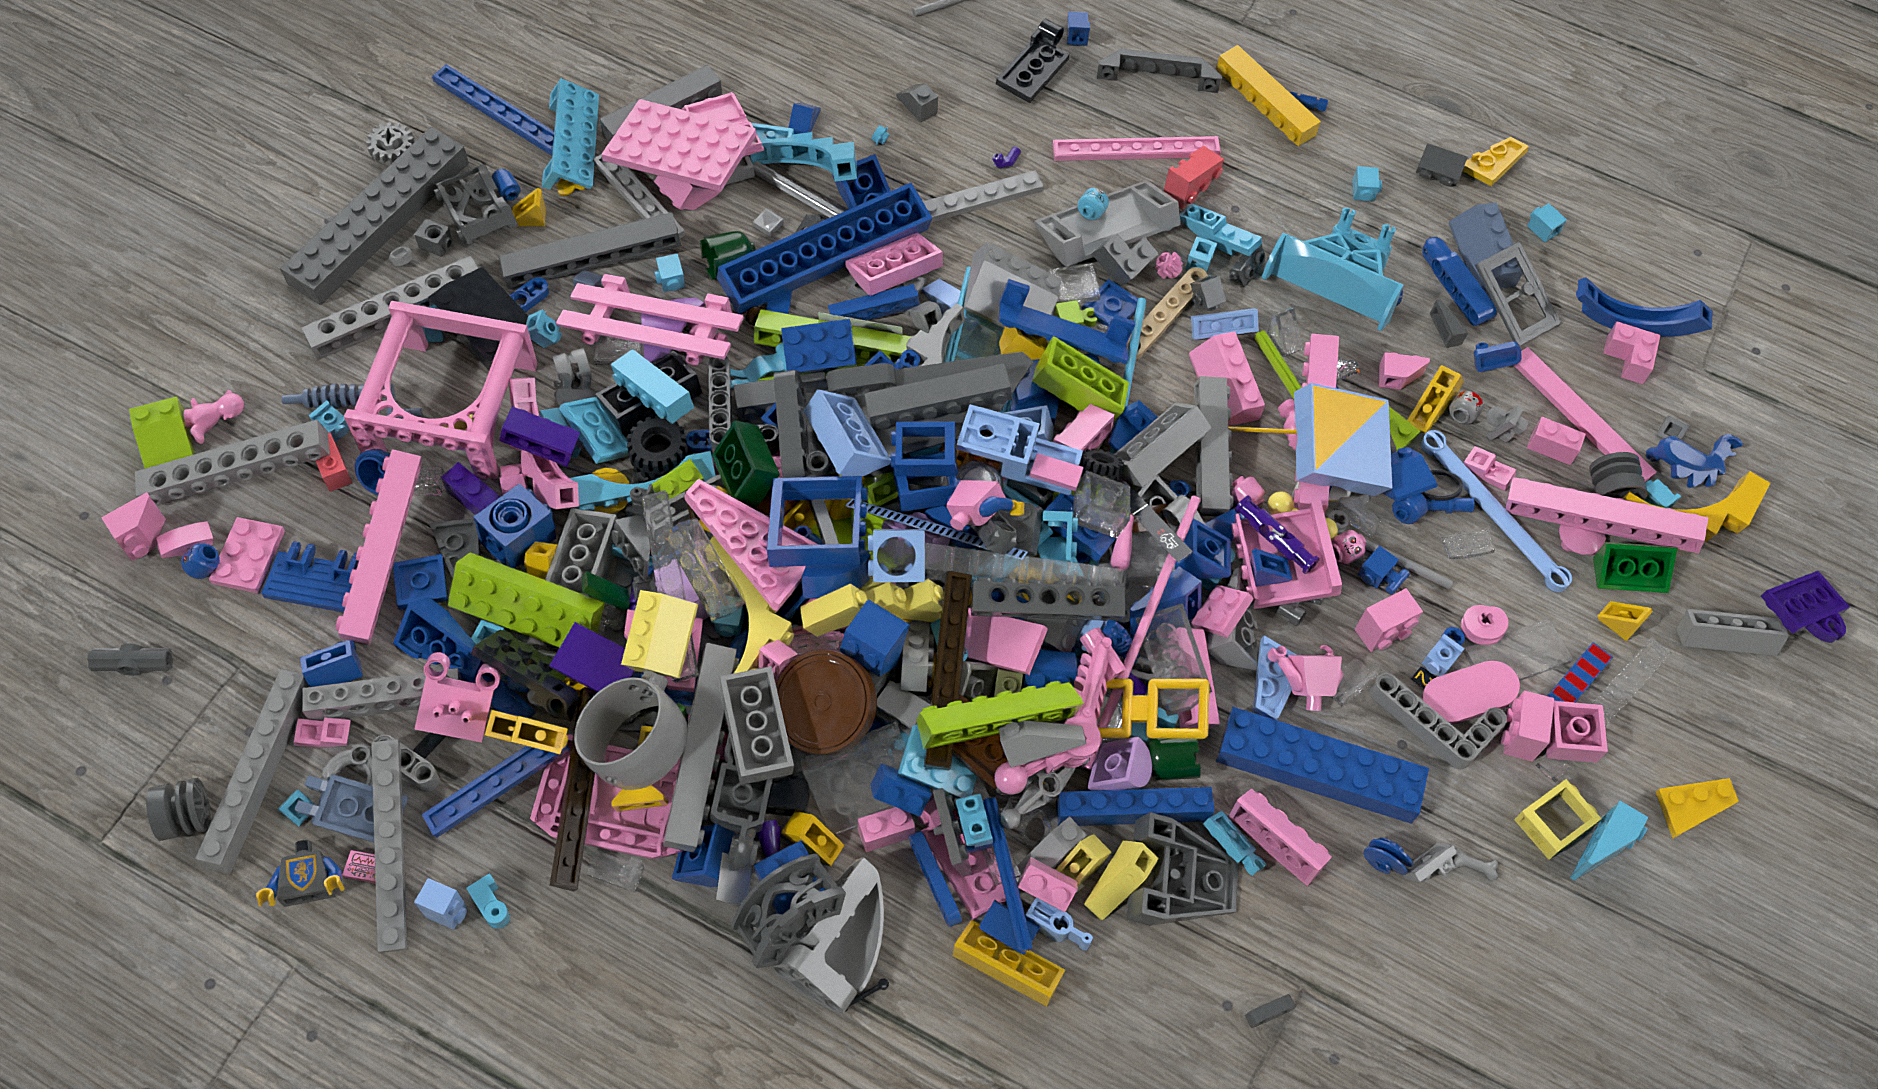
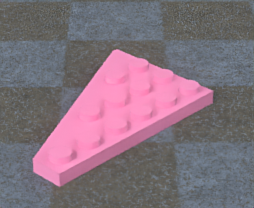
M698 479L686 491L685 501L770 607L778 611L801 583L802 574L806 566L769 567L767 541L770 518ZM783 525L781 546L818 545Z

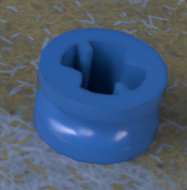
M1456 627L1447 628L1441 635V637L1444 634L1448 637L1450 635L1453 636L1456 643L1460 646L1465 641L1464 633Z

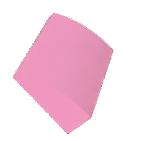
M917 232L846 260L845 265L860 287L868 295L872 296L943 267V252Z

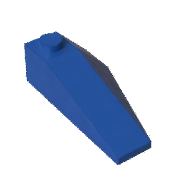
M429 597L408 604L393 644L410 657L416 659L423 658L428 660L429 656L436 652L443 653L449 657V669L458 668L460 673L476 677L483 661L471 654L474 645H476L475 642L450 613ZM433 662L432 664L438 665V664H441V663H439V662Z

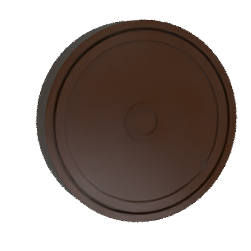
M815 650L805 653L793 660L783 670L776 682L788 742L802 751L817 755L843 753L857 745L865 737L873 724L877 709V695L874 683L867 670L859 662L847 655L831 650Z

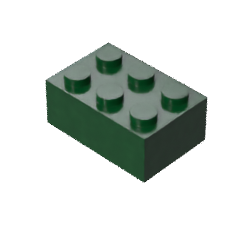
M734 420L713 452L712 457L728 495L751 508L757 509L772 487L773 478H778L780 473L759 426Z

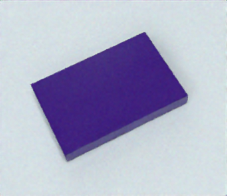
M574 622L549 665L550 668L596 692L618 680L632 678L635 672L621 664L625 651L624 647Z

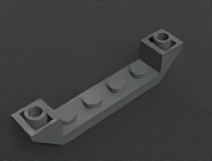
M1123 48L1100 60L1097 71V79L1117 81L1119 69L1198 78V91L1218 93L1222 76L1203 58Z

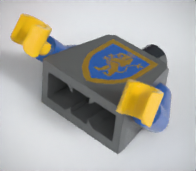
M310 840L298 841L295 843L296 855L283 857L281 865L276 868L266 888L256 893L258 906L261 907L266 901H269L270 906H275L276 896L277 900L284 907L336 897L335 888H339L340 891L345 889L342 884V870L332 858L325 857L321 851H312V842Z

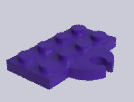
M1819 571L1768 589L1760 595L1765 601L1766 606L1779 617L1783 626L1790 630L1792 634L1807 629L1821 641L1833 643L1846 633V626L1840 614L1847 611L1850 606Z

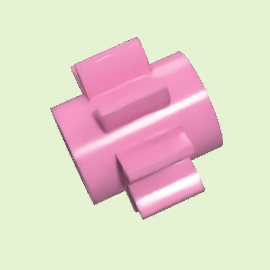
M1165 252L1157 258V266L1155 268L1163 279L1167 276L1173 279L1181 273L1183 262L1176 252H1173L1172 255L1169 252Z

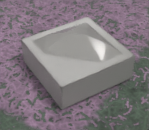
M767 208L753 221V227L769 237L783 224V218Z

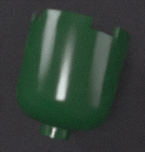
M740 231L705 236L700 241L702 259H707L709 267L705 268L711 280L717 279L719 266L756 251L754 243L750 242L748 237Z
M1147 739L1146 746L1151 756V776L1157 780H1178L1201 777V766L1197 764L1195 753H1199L1197 739Z

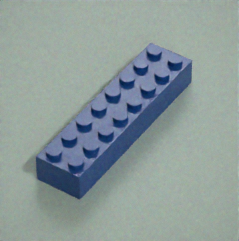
M1232 707L1227 718L1216 758L1217 763L1410 824L1420 814L1429 772L1428 767L1236 707Z

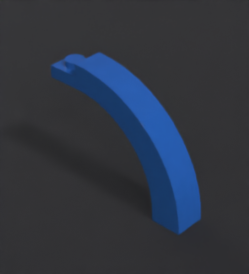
M1587 277L1578 280L1576 296L1582 302V313L1605 327L1612 329L1616 322H1620L1659 334L1660 337L1690 335L1712 329L1713 311L1702 300L1673 307H1642L1624 303L1608 296Z

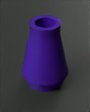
M777 820L763 822L762 831L757 832L756 835L765 858L780 851L781 826H778Z

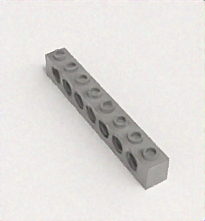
M471 256L460 259L455 263L438 268L436 271L417 277L415 280L396 286L389 291L375 295L370 299L354 304L328 317L311 322L302 327L303 333L317 360H320L385 332L392 317L388 309L391 301L429 307L428 296L446 283L478 269Z
M313 420L135 471L136 497L147 492L156 506L167 501L182 499L188 495L203 493L209 489L227 486L230 483L241 480H249L258 475L273 473L276 470L294 467L307 461L318 460L321 457L330 455L328 431L318 420Z

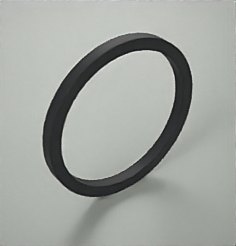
M1430 470L1433 475H1444L1454 479L1458 483L1459 489L1447 496H1435L1426 492L1421 493L1430 500H1451L1461 494L1463 483L1457 475L1451 472Z

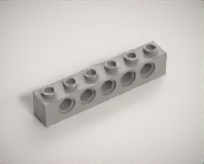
M458 668L449 669L445 676L446 678L463 681ZM424 673L303 688V713L308 720L324 721V717L346 719L419 709L426 676Z

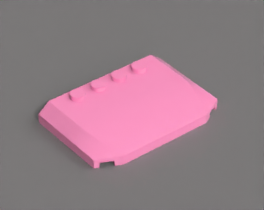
M566 734L568 737L567 746L570 751L545 766L530 817L534 823L554 839H557L573 740V735ZM608 745L605 753V763L619 760L634 750ZM681 758L663 778L652 784L668 800V805L662 807L617 812L612 807L611 801L622 789L605 782L595 773L585 845L653 860L681 853L683 850L663 846Z

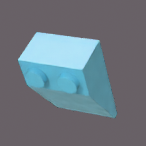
M1619 801L1601 817L1570 878L1575 881L1617 856L1625 848L1631 849L1636 840L1640 841L1645 835L1647 828L1644 825L1648 817Z

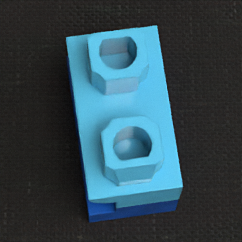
M981 794L955 800L968 853L992 848L993 839Z

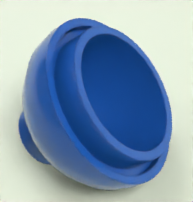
M370 449L357 457L355 473L359 482L366 490L379 495L376 492L379 478H384L385 470L382 469L386 456L390 457V453L381 449Z

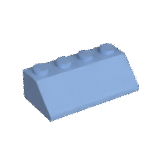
M817 389L803 411L809 420V424L817 434L818 440L826 450L827 456L835 466L836 472L841 476H865L889 465L891 458L856 399Z

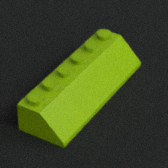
M1054 681L1046 684V687L1037 689L1036 686H1029L1023 688L1018 693L1012 694L1011 691H1004L997 694V697L987 699V696H979L972 699V702L963 704L962 701H954L947 704V707L938 709L937 706H929L922 709L916 722L923 749L1000 734L999 728L1012 722L1017 723L1025 720L1055 723L1065 721L1074 717L1084 703L1070 682L1061 684L1060 681Z

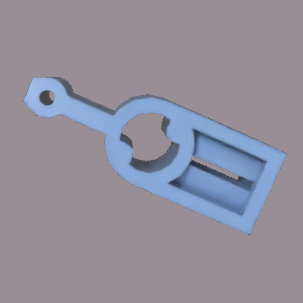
M1037 897L1025 915V918L1040 926L1038 932L1054 941L1062 942L1068 938L1078 944L1080 949L1087 951L1093 940L1091 934L1083 933L1073 927V919L1067 912H1063ZM1062 923L1066 928L1062 927L1061 930H1057L1054 925L1058 926Z

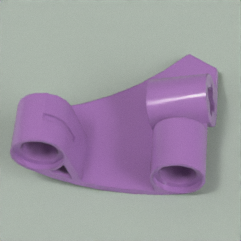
M695 297L670 300L693 306H704V302ZM641 313L643 326L681 333L688 323ZM643 343L644 358L650 363L672 352V349Z

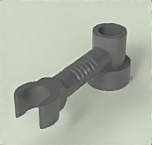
M1301 602L1280 605L1277 613L1289 619L1288 622L1298 627L1303 621L1307 610L1299 606Z

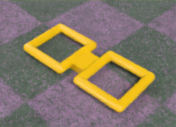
M1113 679L1106 682L1107 689H1123L1121 728H1098L1100 738H1129L1131 736L1132 723H1147V736L1149 738L1205 739L1208 737L1210 683L1207 679H1151L1148 682V695H1133V681L1131 679ZM1158 689H1199L1198 729L1157 728Z

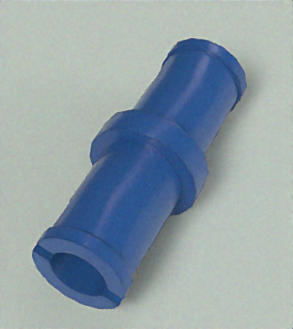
M1426 498L1428 504L1427 511H1445L1446 514H1451L1452 511L1470 513L1474 511V498H1454L1446 501H1435Z

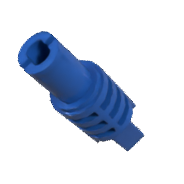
M1109 619L1102 633L1105 637L1111 639L1112 648L1118 656H1122L1125 660L1133 639L1124 627L1116 621Z

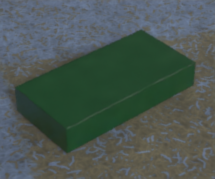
M588 571L582 575L583 593L623 611H626L630 606L629 590Z

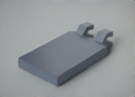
M333 774L327 778V781L308 775L305 786L322 792L317 806L298 800L295 811L312 817L311 822H313L314 826L374 843L373 786ZM402 795L403 812L409 799L408 796Z

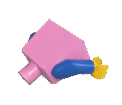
M961 480L954 493L948 496L947 510L952 516L951 526L961 531L966 525L981 526L985 524L999 510L1009 511L1010 515H1024V502L1007 499L998 481Z

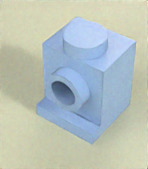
M1444 634L1426 656L1422 664L1434 675H1445L1464 648Z

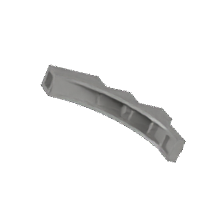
M956 303L951 309L946 310L942 319L930 328L928 334L920 330L908 340L907 350L918 353L920 356L919 366L944 363V355L950 337L965 321L963 307Z

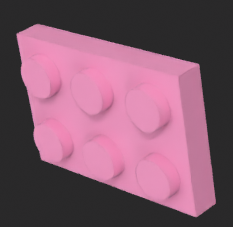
M237 517L220 553V564L209 578L211 584L259 593L285 533L283 526Z

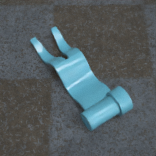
M783 343L776 346L775 354L758 356L743 370L730 369L731 376L745 379L731 380V388L737 384L757 382L758 379L771 372L787 371Z

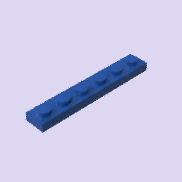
M566 744L561 750V754L525 746L423 813L422 816L433 836L438 838L570 751Z

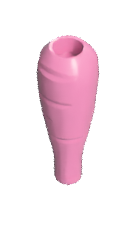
M1125 515L1122 529L1112 552L1110 564L1117 571L1127 569L1131 560L1132 527L1134 516Z

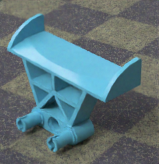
M1346 207L1342 209L1339 222L1333 227L1330 235L1302 241L1286 233L1281 234L1267 261L1262 279L1266 280L1272 274L1380 322L1377 328L1379 331L1386 327L1391 320L1404 286L1383 276V270L1392 250L1390 243L1396 231L1395 227L1392 226L1391 230H1389L1390 225H1382L1378 240L1350 228L1356 211L1352 209L1351 213H1349L1351 208Z

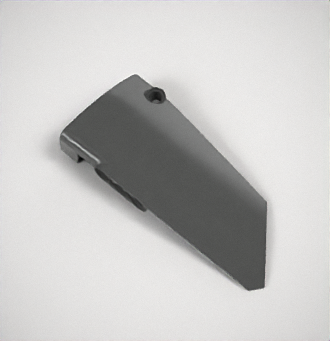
M1015 352L895 369L889 363L833 370L827 373V377L802 380L798 370L775 372L774 387L783 478L829 477L830 474L836 473L835 466L827 456L826 450L818 440L817 434L809 424V420L803 411L817 389L855 398L870 423L864 393L1005 363L1013 394L1032 365L1033 360L1023 352ZM1007 401L1002 404L986 405L982 408L1000 412ZM968 409L955 414L948 413L932 419H920L912 422H955V440H958ZM896 425L885 429H873L891 458V453H896V446H892L891 433L896 431ZM987 429L981 430L980 433L986 432ZM903 437V455L944 444L945 437ZM824 463L823 467L819 469L814 468L816 464Z

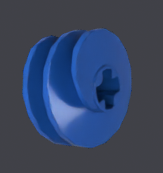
M1380 837L1371 840L1369 847L1365 848L1363 852L1368 863L1376 870L1385 874H1390L1391 870L1401 875H1406L1408 871L1405 866L1412 867L1413 865L1412 859L1398 844L1386 838Z

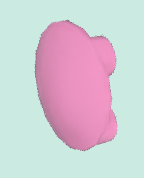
M1560 524L1561 546L1566 551L1594 556L1605 543L1606 536L1604 533Z

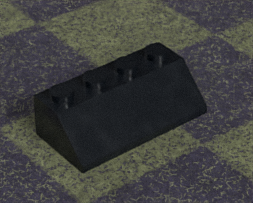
M674 350L652 362L654 366L689 391L691 400L703 394L697 374ZM614 383L595 394L624 437L631 434L630 430L632 427H637V422L640 420L645 422L647 417L655 419V416H658L654 409L651 407L647 408L637 396L633 397L623 385L619 386L617 383Z

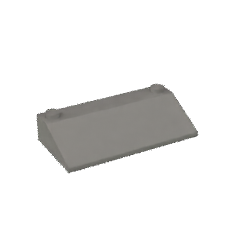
M1146 180L1107 194L1109 205L1099 219H1086L1080 214L1076 205L1037 219L1034 223L1056 259L1066 267L1075 266L1078 262L1094 257L1092 253L1105 240L1116 233L1119 234L1126 244H1130L1162 231H1170L1173 227L1181 225L1178 201Z

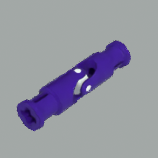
M1249 495L1237 504L1234 509L1237 514L1241 513L1250 521L1249 525L1273 544L1287 559L1297 563L1303 569L1302 572L1304 574L1310 572L1319 562V557H1314L1309 553L1300 540L1288 532L1265 509H1260L1255 505ZM1268 525L1272 526L1274 529L1270 531Z

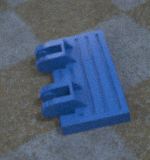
M293 541L288 553L278 551L261 593L264 598L344 613L345 607H342L343 598L346 592L350 593L352 584L349 583L352 569L357 570L359 563L356 560L357 552L353 554L348 569L345 570L344 567L348 558L346 550H340L335 561L315 558L312 567L310 566L316 550L313 544H308L305 547L306 549L300 561H297L301 550L300 542Z

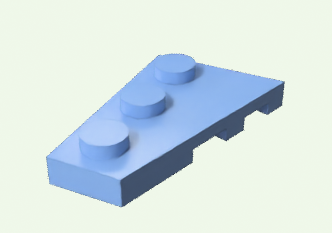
M1264 635L1260 641L1252 710L1262 716L1277 720L1292 688L1278 662L1270 661L1267 656L1268 651L1272 647L1277 649L1281 645ZM1286 649L1287 654L1285 655V657H1288V655H1296L1295 653Z

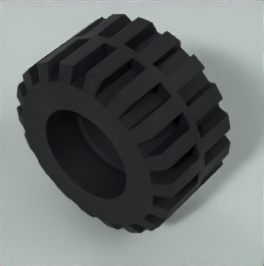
M655 416V419L647 417L645 422L640 420L637 422V427H632L630 430L631 434H628L627 437L628 453L634 470L637 473L641 472V476L644 478L650 476V480H656V478L666 475L689 455L686 434L682 426L679 427L677 421L672 424L667 419H661L659 416ZM655 444H666L669 446L665 451L659 453L647 451L649 447Z

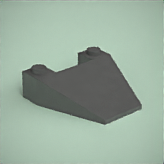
M1149 812L1135 820L1133 842H1141L1148 849L1156 851V856L1159 859L1154 868L1153 890L1143 887L1129 895L1127 920L1152 926L1236 912L1239 863L1173 818Z

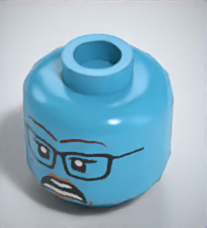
M1090 188L1079 199L1078 211L1086 219H1099L1108 208L1109 199L1101 189Z

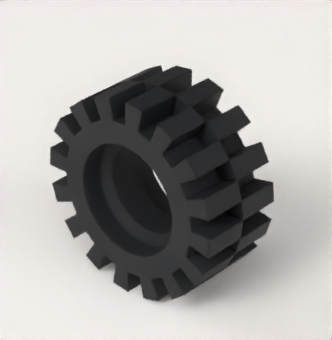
M1086 449V451H1083L1079 466L1083 467L1081 476L1083 478L1087 477L1086 480L1088 481L1094 480V483L1097 484L1098 482H1101L1102 485H1106V483L1109 485L1116 484L1120 479L1124 461L1121 458H1117L1118 455L1116 454L1111 455L1109 451L1103 452L1101 449L1099 451L1096 449Z

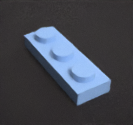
M1252 308L1191 316L1192 338L1194 340L1211 338L1214 335L1234 331L1236 334L1258 332V309Z

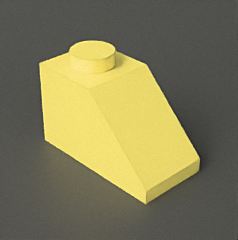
M1093 834L1081 840L1056 870L1076 880L1078 887L1102 865L1112 852Z

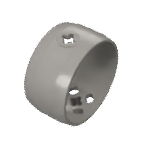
M645 671L641 678H625L613 682L600 690L587 703L579 716L574 734L578 754L584 763L601 779L617 788L637 790L654 784L675 766L684 751L688 735L687 722L678 705L664 692L668 683L664 676L653 671ZM659 706L655 725L645 741L627 756L605 763L607 746L618 727L636 712L648 707Z

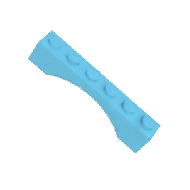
M711 451L688 455L679 464L681 465L688 459H691L703 476V482L716 476ZM593 474L570 478L571 480L578 482L579 506L574 508L593 511L596 506L604 505V508L618 506V502L621 501L633 503L630 491L634 487L648 489L649 485L658 479L639 484H620L601 479Z

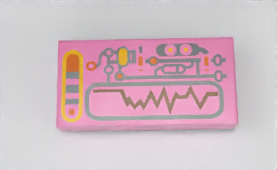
M351 850L342 874L343 877L376 884L375 855Z

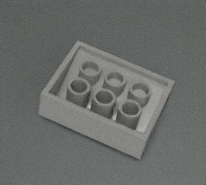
M986 242L973 253L963 309L1005 328L999 322V301L1008 279L1030 286L1023 306L1052 315L1059 297L1061 278L989 242Z

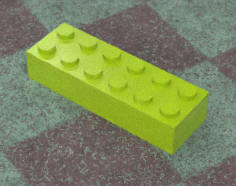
M471 552L456 562L448 602L450 607L559 648L574 622L598 634L605 602Z

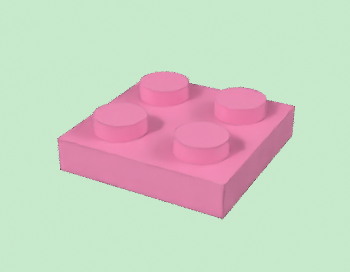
M1216 585L1201 609L1198 610L1191 624L1196 629H1202L1206 632L1228 638L1254 598L1248 592Z

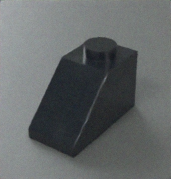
M793 776L791 779L783 778L770 789L765 814L791 817L795 811L807 813L811 791L810 781L803 777Z

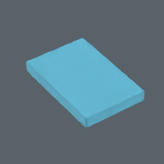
M597 397L563 403L559 407L560 412L571 428L580 432L579 439L583 442L584 447L596 464L629 456L627 439Z

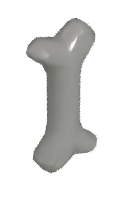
M1455 848L1457 852L1453 855L1455 869L1460 866H1466L1484 873L1490 881L1498 878L1496 871L1498 861L1496 859L1491 862H1482L1466 856L1460 848Z

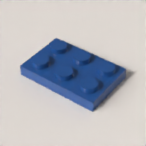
M1060 493L1045 509V511L1073 512V517L1078 518L1077 532H1073L1072 542H1077V547L1096 562L1099 561L1120 533V530L1071 494ZM1063 522V527H1051L1067 539V523Z

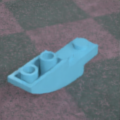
M1191 203L1180 213V220L1200 238L1217 243V249L1232 256L1236 252L1250 256L1262 244V237L1226 223V216Z

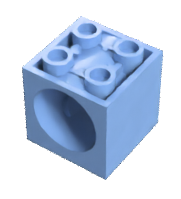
M874 529L873 535H868V551H873V560L868 561V576H873V582H925L924 529ZM891 537L904 538V542L910 548L913 546L915 549L913 564L909 563L904 568L905 571L901 573L888 572L889 569L884 563L880 564L877 558L879 547L883 548Z

